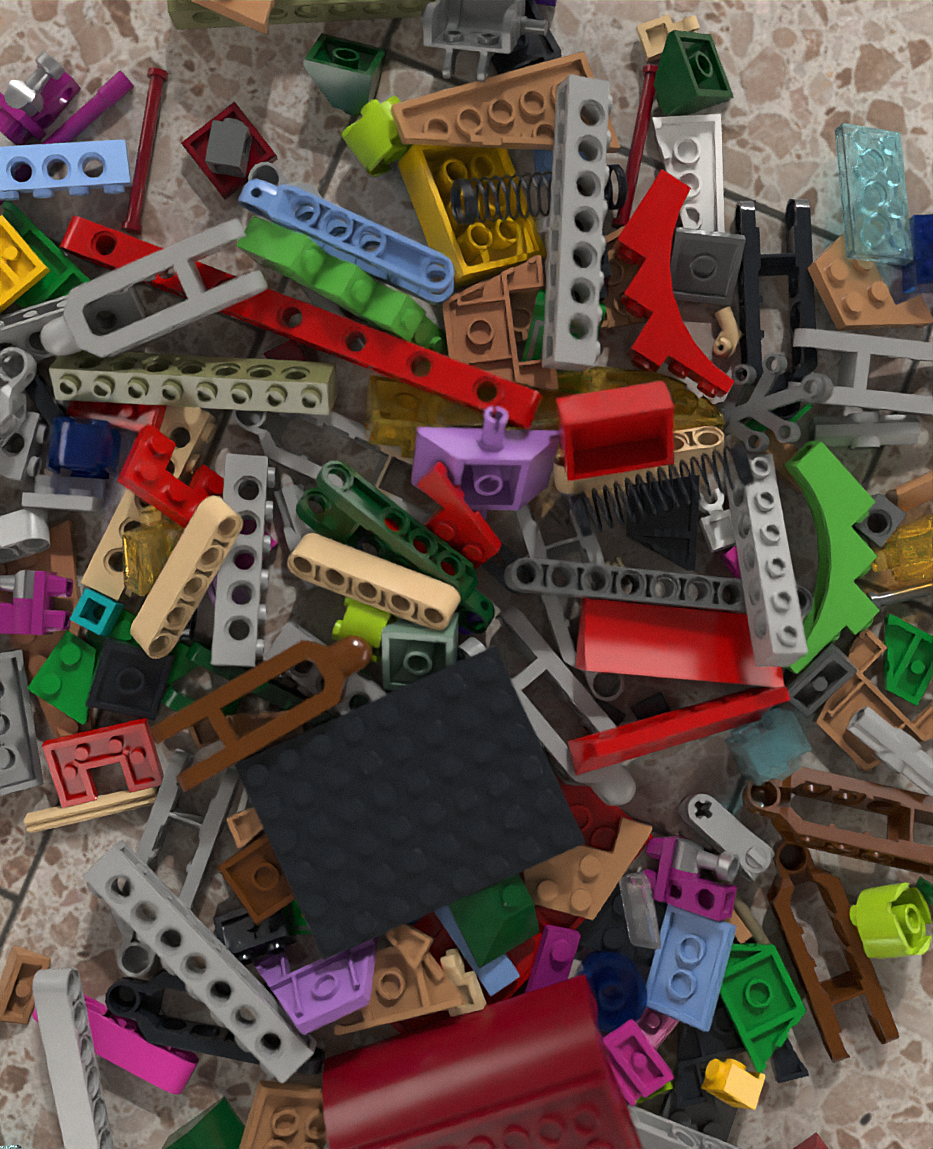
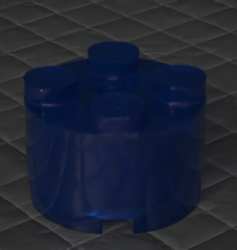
M55 417L54 423L50 427L46 469L56 474H60L61 468L67 469L68 472H71L70 477L106 480L109 479L111 474L114 478H117L122 435L119 433V430L110 428L111 423L106 420L90 419L89 424L76 423V420L71 418Z
M593 951L586 955L585 959L578 966L574 977L585 974L598 1006L596 1019L598 1029L613 1032L631 1019L635 1022L638 1021L645 1011L648 994L637 965L628 957L617 952ZM615 986L616 990H610L609 995L604 993V989Z

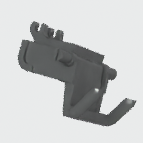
M437 0L436 2H430L426 10H422L420 19L423 26V46L446 48L443 78L451 79V75L455 74L456 57L461 50L480 51L477 69L478 82H485L486 78H489L490 60L495 53L509 54L517 45V40L521 35L525 36L527 33L546 36L548 30V20L528 19L525 16V0Z

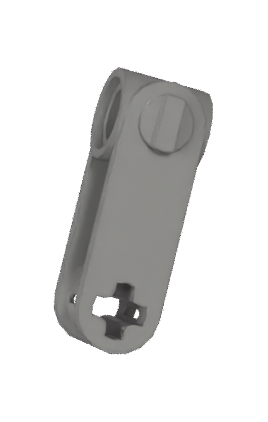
M707 794L689 795L681 801L679 805L680 817L694 832L720 855L724 851L738 854L739 869L737 873L745 879L754 882L758 875L769 867L771 859L775 856L774 851L763 840L750 832L713 797ZM695 804L702 805L700 807V812L703 814L702 816H695L697 812V808L694 806Z

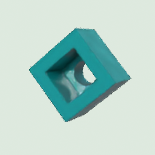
M85 588L69 620L98 635L109 636L125 605L96 590ZM101 607H104L105 611L100 619L97 613Z

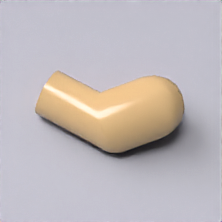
M729 306L714 314L721 331L713 343L712 349L715 355L720 358L730 357L735 352L742 337V332Z

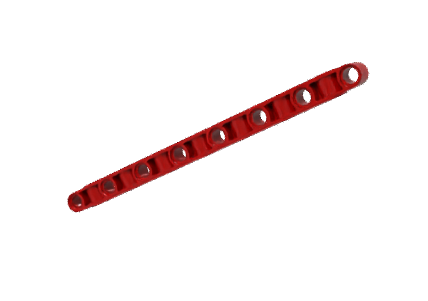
M72 215L59 248L71 255L111 271L164 249ZM115 244L112 253L106 255L107 249ZM198 261L195 262L207 291L238 278L235 275ZM169 270L155 275L156 279L151 282L142 281V283L188 300L177 272L168 279H166V275ZM269 288L253 297L218 311L481 414H484L487 408L493 407L492 417L495 418L496 408L500 407L508 414L506 423L521 429L530 430L543 398L542 394L528 387ZM295 314H301L300 323L294 327H289L291 317ZM366 338V344L363 349L357 352L351 350L352 344L356 339ZM420 363H431V370L427 375L422 377L415 376V369ZM487 387L497 389V396L494 400L490 402H482L480 400V393L483 389Z

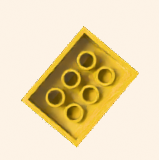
M414 144L397 163L429 248L444 254L453 264L454 288L475 284L494 277L511 267L515 268L527 262L528 259L534 256L541 255V259L547 256L541 237L537 233L535 221L530 213L526 220L519 214L516 220H512L508 215L505 222L498 216L497 220L493 223L487 216L484 224L477 218L473 225L466 226L458 225L454 219L451 207V188L453 182L460 178H465L469 181L472 177L480 180L483 176L490 179L494 175L501 178L504 174L511 177L516 172L507 148ZM515 177L513 180L518 187L519 179ZM504 178L502 181L507 189L509 178ZM494 179L492 180L495 189L497 190V184L499 180ZM483 180L481 183L486 193L488 181ZM476 181L471 182L474 193L478 184ZM511 183L509 200L512 215L515 217L517 202L514 187ZM501 185L499 191V205L501 215L503 218H505L506 200L504 190ZM490 186L489 210L492 219H494L495 199ZM520 187V206L525 216L527 200L522 187ZM461 188V207L463 215H465L464 195ZM479 188V213L481 219L484 220V198L481 188Z

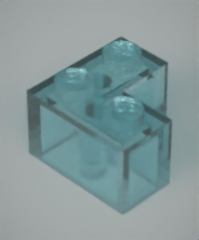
M780 708L772 709L761 716L763 721L753 726H750L749 723L743 724L731 731L732 736L725 739L742 776L757 786L789 770L786 764L788 761L812 750L792 711H781Z

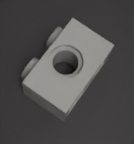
M26 410L25 422L0 449L1 476L32 484L33 477L39 474L42 460L39 457L42 445L48 442L51 433V426L41 414ZM22 436L25 441L24 448L19 453H15L13 444L18 437Z

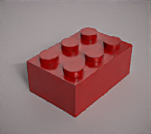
M664 381L556 398L560 456L567 481L674 464V406Z

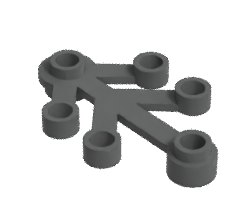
M769 353L762 361L764 373L749 401L738 406L747 386L752 385L756 380V370L752 366L739 364L733 369L732 379L735 382L724 402H718L710 408L707 414V426L720 429L724 436L733 434L744 441L748 451L754 453L765 452L769 446V438L765 433L752 431L740 422L750 417L774 431L777 440L780 442L794 443L800 437V427L794 422L781 419L770 411L804 399L809 402L824 403L833 393L832 380L826 375L811 373L802 380L800 385L769 395L778 376L783 374L787 368V360L783 355ZM774 359H777L778 365L772 370L771 364ZM746 370L747 377L744 381H742V372ZM815 381L816 389L811 393V385ZM723 414L724 419L723 422L720 424V417ZM789 426L791 434L786 438L784 433L785 429ZM756 437H759L760 444L755 448L754 440Z

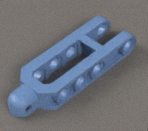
M259 179L249 180L245 184L238 199V203L241 206L274 224L310 236L309 238L329 255L355 264L370 277L429 304L442 305L443 302L453 296L454 268L450 259L444 254L296 186L280 184L277 187ZM371 248L377 249L374 252H366ZM434 277H440L444 279L436 283L430 281V279ZM445 290V292L441 295H433L429 292H441Z

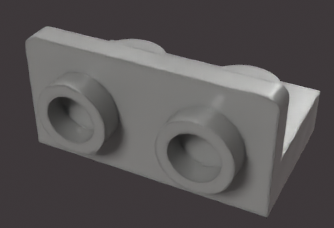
M36 475L34 493L22 492L21 506L43 510L103 514L105 481L96 478Z

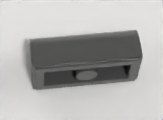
M831 644L787 685L790 697L788 702L808 718L858 670L839 648Z

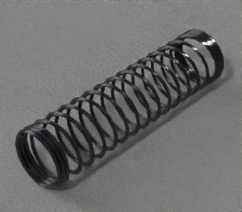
M619 164L607 165L609 177L604 187V201L607 202V211L609 209L620 210L627 200V177ZM546 170L542 174L536 171L532 175L525 172L522 176L515 173L511 177L504 174L501 178L494 175L490 179L483 176L480 180L472 177L469 181L465 178L456 179L451 188V207L454 219L458 225L466 226L473 225L477 218L484 224L487 216L493 223L497 220L498 216L504 222L508 215L512 220H516L519 214L526 220L529 213L533 218H537L540 213L546 217L550 214L552 172ZM613 170L618 180V199L616 205L613 201V185L611 181ZM546 174H551L549 183L545 177ZM536 175L541 176L538 184L536 179L534 178V176ZM525 176L531 177L528 186L524 179ZM515 177L520 178L518 187L513 180ZM504 178H509L507 189L502 181ZM494 179L499 180L497 184V190L495 189L492 180ZM542 179L547 189L548 210L546 214L541 206L540 189ZM483 180L488 181L486 193L481 183ZM532 180L537 192L538 209L536 215L532 212L530 202ZM472 181H476L478 183L476 186L475 193L471 186ZM521 182L525 187L527 196V212L525 216L520 206ZM511 183L514 187L517 202L515 217L512 215L509 200ZM501 185L503 187L506 200L505 218H503L501 215L499 205V191ZM578 185V192L582 195V187ZM490 186L495 199L494 219H492L489 210ZM461 188L464 195L465 215H463L461 207ZM479 188H481L484 198V220L481 219L479 213Z
M741 441L735 442L730 447L725 445L723 457L717 449H714L712 451V461L703 452L701 455L702 467L697 458L692 456L690 458L691 471L686 462L681 459L679 462L680 476L673 464L668 465L670 482L663 468L658 467L659 486L653 473L648 470L646 472L648 490L642 477L637 473L635 481L638 496L630 479L626 477L624 484L627 500L619 483L615 480L613 486L617 506L608 486L604 484L602 488L607 513L594 487L592 489V497L596 516L584 491L581 492V496L578 492L577 494L570 495L582 537L585 538V536L592 535L587 506L597 530L601 533L603 531L597 500L609 528L613 529L614 526L608 497L619 523L624 525L618 491L631 521L635 522L629 487L642 517L646 518L639 481L653 514L657 515L650 477L663 508L667 512L668 506L661 473L668 486L675 507L679 508V502L672 470L679 482L686 503L689 505L690 499L685 483L683 466L690 478L697 499L701 501L693 460L702 476L708 495L712 498L704 456L711 467L721 494L724 491L719 478L715 453L723 465L731 490L734 491L735 487L728 466L727 450L733 459L742 486L753 485V470L743 443Z

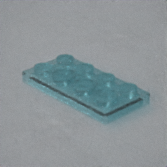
M842 123L835 129L846 257L905 266L914 259L900 132Z

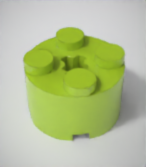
M396 95L389 97L382 103L377 99L370 101L361 110L363 117L356 123L349 125L341 133L345 143L372 178L382 176L391 171L392 169L388 164L398 159L401 160L414 145L402 144L390 112L392 105L402 102Z
M346 596L344 606L348 608L343 620L339 619L336 622L331 638L336 641L350 635L365 638L371 644L373 650L371 661L379 663L382 659V656L378 655L382 647V629L399 621L400 617Z
M904 882L865 888L861 891L857 904L851 906V921L858 927L864 952L869 958L884 959L916 956L926 953L929 949L932 935H926V924H932L930 911L923 894L916 887L910 888L908 886L910 883Z

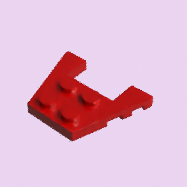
M439 461L421 477L417 484L420 489L442 506L422 524L470 561L474 569H476L494 556L502 543L478 510L472 511L463 499L465 496L464 491L458 484L452 485L446 477L448 470ZM390 518L384 519L386 526L390 530L399 531V526L394 520ZM413 540V546L418 552L427 553V549L422 542ZM441 562V568L446 574L455 575L454 569L450 564Z

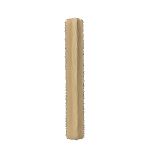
M153 787L131 793L129 790L99 796L96 801L65 808H62L60 805L30 812L24 818V825L28 833H35L154 805L159 788Z

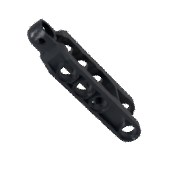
M807 198L789 199L785 211L787 253L761 254L760 229L756 227L754 204L756 200L738 201L735 208V234L744 235L746 238L737 278L739 328L742 332L740 339L741 364L752 366L756 370V380L752 384L755 388L764 373L761 349L764 330H761L760 305L763 303V296H759L758 276L788 275L792 366L787 372L778 376L769 395L786 390L788 382L801 383L818 366L816 348L793 347L796 328L816 329L814 281L807 269L813 263L811 210ZM744 370V371L742 372V376H743L744 378L747 377V371H746V370ZM801 401L771 410L770 412L787 421L797 414Z
M163 968L148 980L122 977L117 979L107 990L105 1003L108 1010L117 1016L135 1019L144 1037L150 1043L260 1065L259 1059L251 1051L247 1053L239 1047L235 1041V1035L229 1028L166 1016L161 1008L165 988L187 992L186 984L177 974L172 975ZM222 981L215 983L219 993L223 995L231 994V988L227 983ZM260 982V983L273 995V997L279 1002V1000L277 999V997L275 996V994L272 992V990L270 989V987L268 986V984H267V983ZM271 1033L264 1035L268 1044L273 1046L281 1044L279 1038L270 1037ZM315 1047L314 1053L295 1072L308 1075L321 1073L326 1055L325 1051Z

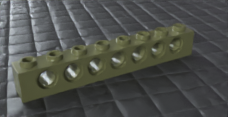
M167 0L168 13L177 30L246 26L190 0ZM276 0L274 9L270 11L268 22L269 25L421 17L422 10H426L430 2H436L437 0Z
M81 350L72 355L58 356L49 367L56 400L330 415L338 395L336 363L138 352H123L114 357H100Z

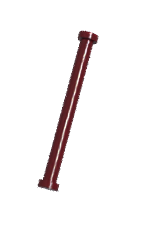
M648 64L643 66L642 76L644 77L625 172L628 183V195L625 205L617 211V216L612 219L611 227L614 229L625 226L631 216L656 91L653 83L658 69L657 65Z
M156 67L148 68L147 77L150 81L127 218L126 221L122 222L121 230L131 234H142L143 226L140 225L163 83L168 81L169 75L167 71Z

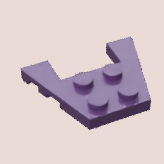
M379 936L326 960L321 958L290 973L289 961L285 952L267 955L254 961V966L299 1031L304 1035L369 1004Z

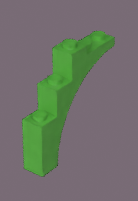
M253 215L244 231L246 238H240L236 247L255 262L324 296L379 331L442 355L446 353L448 348L446 333L425 315L426 311L410 296L377 283L359 266L329 255L308 236ZM423 362L431 367V363Z
M822 441L806 442L784 464L790 475L800 486L810 508L817 535L818 567L812 595L813 606L802 621L808 653L792 665L783 666L785 669L796 674L799 671L805 670L824 647L833 644L839 638L841 630L856 635L866 630L873 623V617L880 611L854 582L855 579H859L871 569L870 564L878 556L851 527L861 523L869 515L868 509L876 502Z

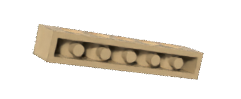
M167 406L160 432L175 443L176 437L180 432L188 431L190 433L189 443L182 448H178L176 445L169 460L175 465L173 476L185 483L189 473L194 474L200 465L202 456L199 453L204 443H209L216 432L217 425L214 424L216 417L197 407ZM126 489L80 582L117 601H127L128 597L132 598L141 584V579L139 578L133 581L126 580L134 579L138 575L127 549V544L133 540H126V536L134 524L141 523L139 510L147 506L142 498L129 489ZM155 508L153 509L155 519L146 520L141 523L144 528H148L161 522L164 528L166 525L163 521L168 524L166 528H169L171 519ZM136 541L129 545V550L140 573ZM125 553L129 559V565L126 570L120 572L116 568L115 561L120 554Z

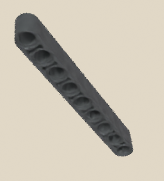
M529 557L510 563L504 572L505 583L511 590L517 592L747 614L742 579ZM520 565L526 567L530 572V580L526 585L519 582L516 577V571ZM554 569L561 571L564 575L565 581L561 588L556 587L551 581V574ZM589 573H593L598 579V587L595 591L590 590L586 585V577ZM623 576L627 577L632 583V589L629 594H625L620 587ZM657 580H660L665 586V593L662 598L654 590ZM691 583L698 590V596L695 601L688 594V588ZM796 585L801 616H804L812 609L813 596L807 588ZM724 587L729 590L731 595L728 604L723 601L721 595Z

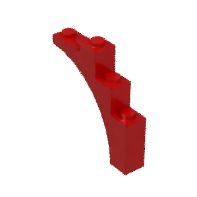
M661 169L612 248L617 251V256L629 265L636 263L640 266L639 271L619 302L625 305L624 309L630 315L639 319L643 316L648 320L626 355L632 358L631 363L644 372L651 370L655 373L664 362L669 365L667 369L673 375L681 379L688 377L697 383V389L701 393L711 398L715 396L721 398L728 393L735 381L716 367L694 342L681 318L672 288L670 272L672 236L679 211L691 187Z

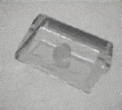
M642 871L623 875L619 881L631 944L655 950L661 949L660 946L662 944L648 877Z

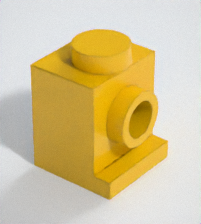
M713 1059L706 1067V1076L702 1089L731 1107L755 1110L765 1075L746 1071L747 1067L744 1064L733 1059H726L725 1062Z

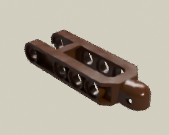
M355 635L344 637L330 646L309 640H301L151 727L149 730L157 745H160L173 735L209 718L225 747L175 776L182 790L186 792L343 702L348 677L364 669L372 659L373 650L371 644L365 638ZM304 660L315 662L325 679L323 691L238 740L222 709L239 697L254 692L263 683L287 673L288 669Z
M806 767L800 768L783 781L768 777L754 778L743 790L742 802L746 809L754 815L770 818L771 824L788 844L933 876V847L913 842L914 822L933 826V796ZM798 795L886 815V839L873 837L871 832L864 831L860 834L836 828L837 825L831 823L825 826L803 821L802 817L798 816L793 808L790 807L791 799Z
M781 838L772 849L775 853L773 862L778 873L775 875L767 893V899L800 985L806 993V1001L828 1056L833 1063L850 1058L839 1035L842 1033L832 1006L857 996L861 998L871 1027L879 1042L884 1045L899 1039L895 1021L871 959L864 952L858 927L851 921V907L840 878L832 875L830 871L815 865L808 848L788 844ZM806 881L816 883L850 970L822 982H819L814 967H817L816 962L808 953L801 935L804 934L803 928L795 920L789 904L794 886Z

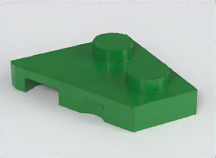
M67 630L27 689L80 724L86 725L90 714H88L89 707L86 706L85 701L94 675V669L97 665L99 649Z

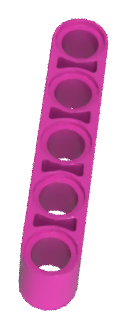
M84 994L95 1054L166 1092L176 1095L183 1093L199 1063L197 1055L189 1050L148 1042L136 1021L112 1014L106 1005ZM35 1008L32 1016L39 1023Z

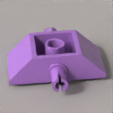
M493 407L485 410L483 429L418 427L411 484L419 488L417 484L421 477L440 461L448 470L446 477L453 486L458 484L465 493L464 501L472 511L478 510L485 521L488 519V510L519 511L548 487L553 468V457L556 456L559 443L558 431L505 430L508 414L500 407L496 408L494 419L492 418Z

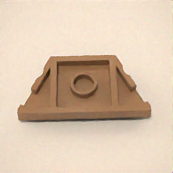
M396 946L377 950L369 1004L341 1017L339 1023L335 1024L334 1033L335 1036L461 1006L466 1004V1000L429 951L426 953L419 968L414 969L408 964L406 957Z

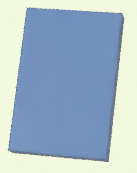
M668 904L641 1005L700 1030L709 1031L737 926Z

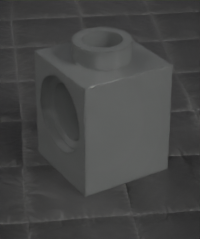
M225 118L223 122L212 120L205 162L212 173L240 178L246 177L252 144V136L248 127L244 126L243 122L231 118Z
M880 493L871 495L876 503L868 509L869 515L861 523L851 526L871 549L882 547L907 516L906 513ZM870 515L875 516L879 521V529L876 533L871 532L867 526V520Z

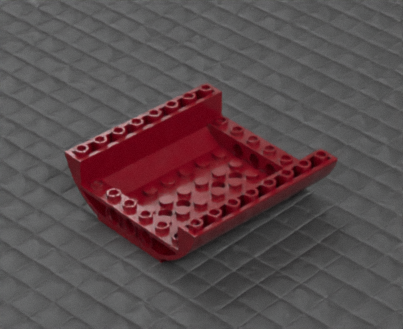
M585 974L484 1006L482 1010L450 1017L325 1058L322 1097L324 1120L330 1149H644L596 1025L598 1006Z

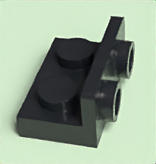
M244 907L213 918L217 938L244 966L253 963L255 957L266 953L268 955L280 954L287 950V946L296 943L295 935L289 931L284 907L257 926Z

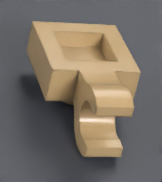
M669 14L637 25L636 33L646 62L661 58L667 35L672 30L697 33L700 26L696 15L672 23Z
M458 947L446 950L447 956L440 958L442 968L466 1000L464 1005L448 1008L450 1016L454 1017L482 1010L486 1005V1001L475 971L465 973L463 954Z

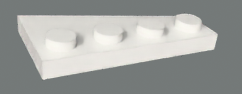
M721 114L652 117L651 123L665 171L691 187L678 214L681 228L725 233Z

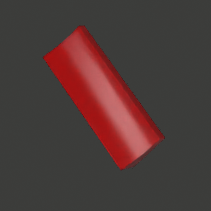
M582 598L575 666L577 669L768 687L784 686L782 666L756 667L747 614Z
M787 686L751 687L567 741L576 776L760 721L773 705L790 700Z

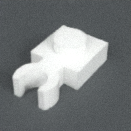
M719 488L715 489L713 492L715 503L708 504L704 500L703 494H700L701 501L698 503V509L705 513L707 517L701 518L699 524L710 553L735 546L730 509L724 511L722 508L724 495L720 493Z

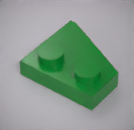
M886 614L884 617L883 644L887 649L883 652L882 689L912 705L918 706L933 677V636L892 614Z

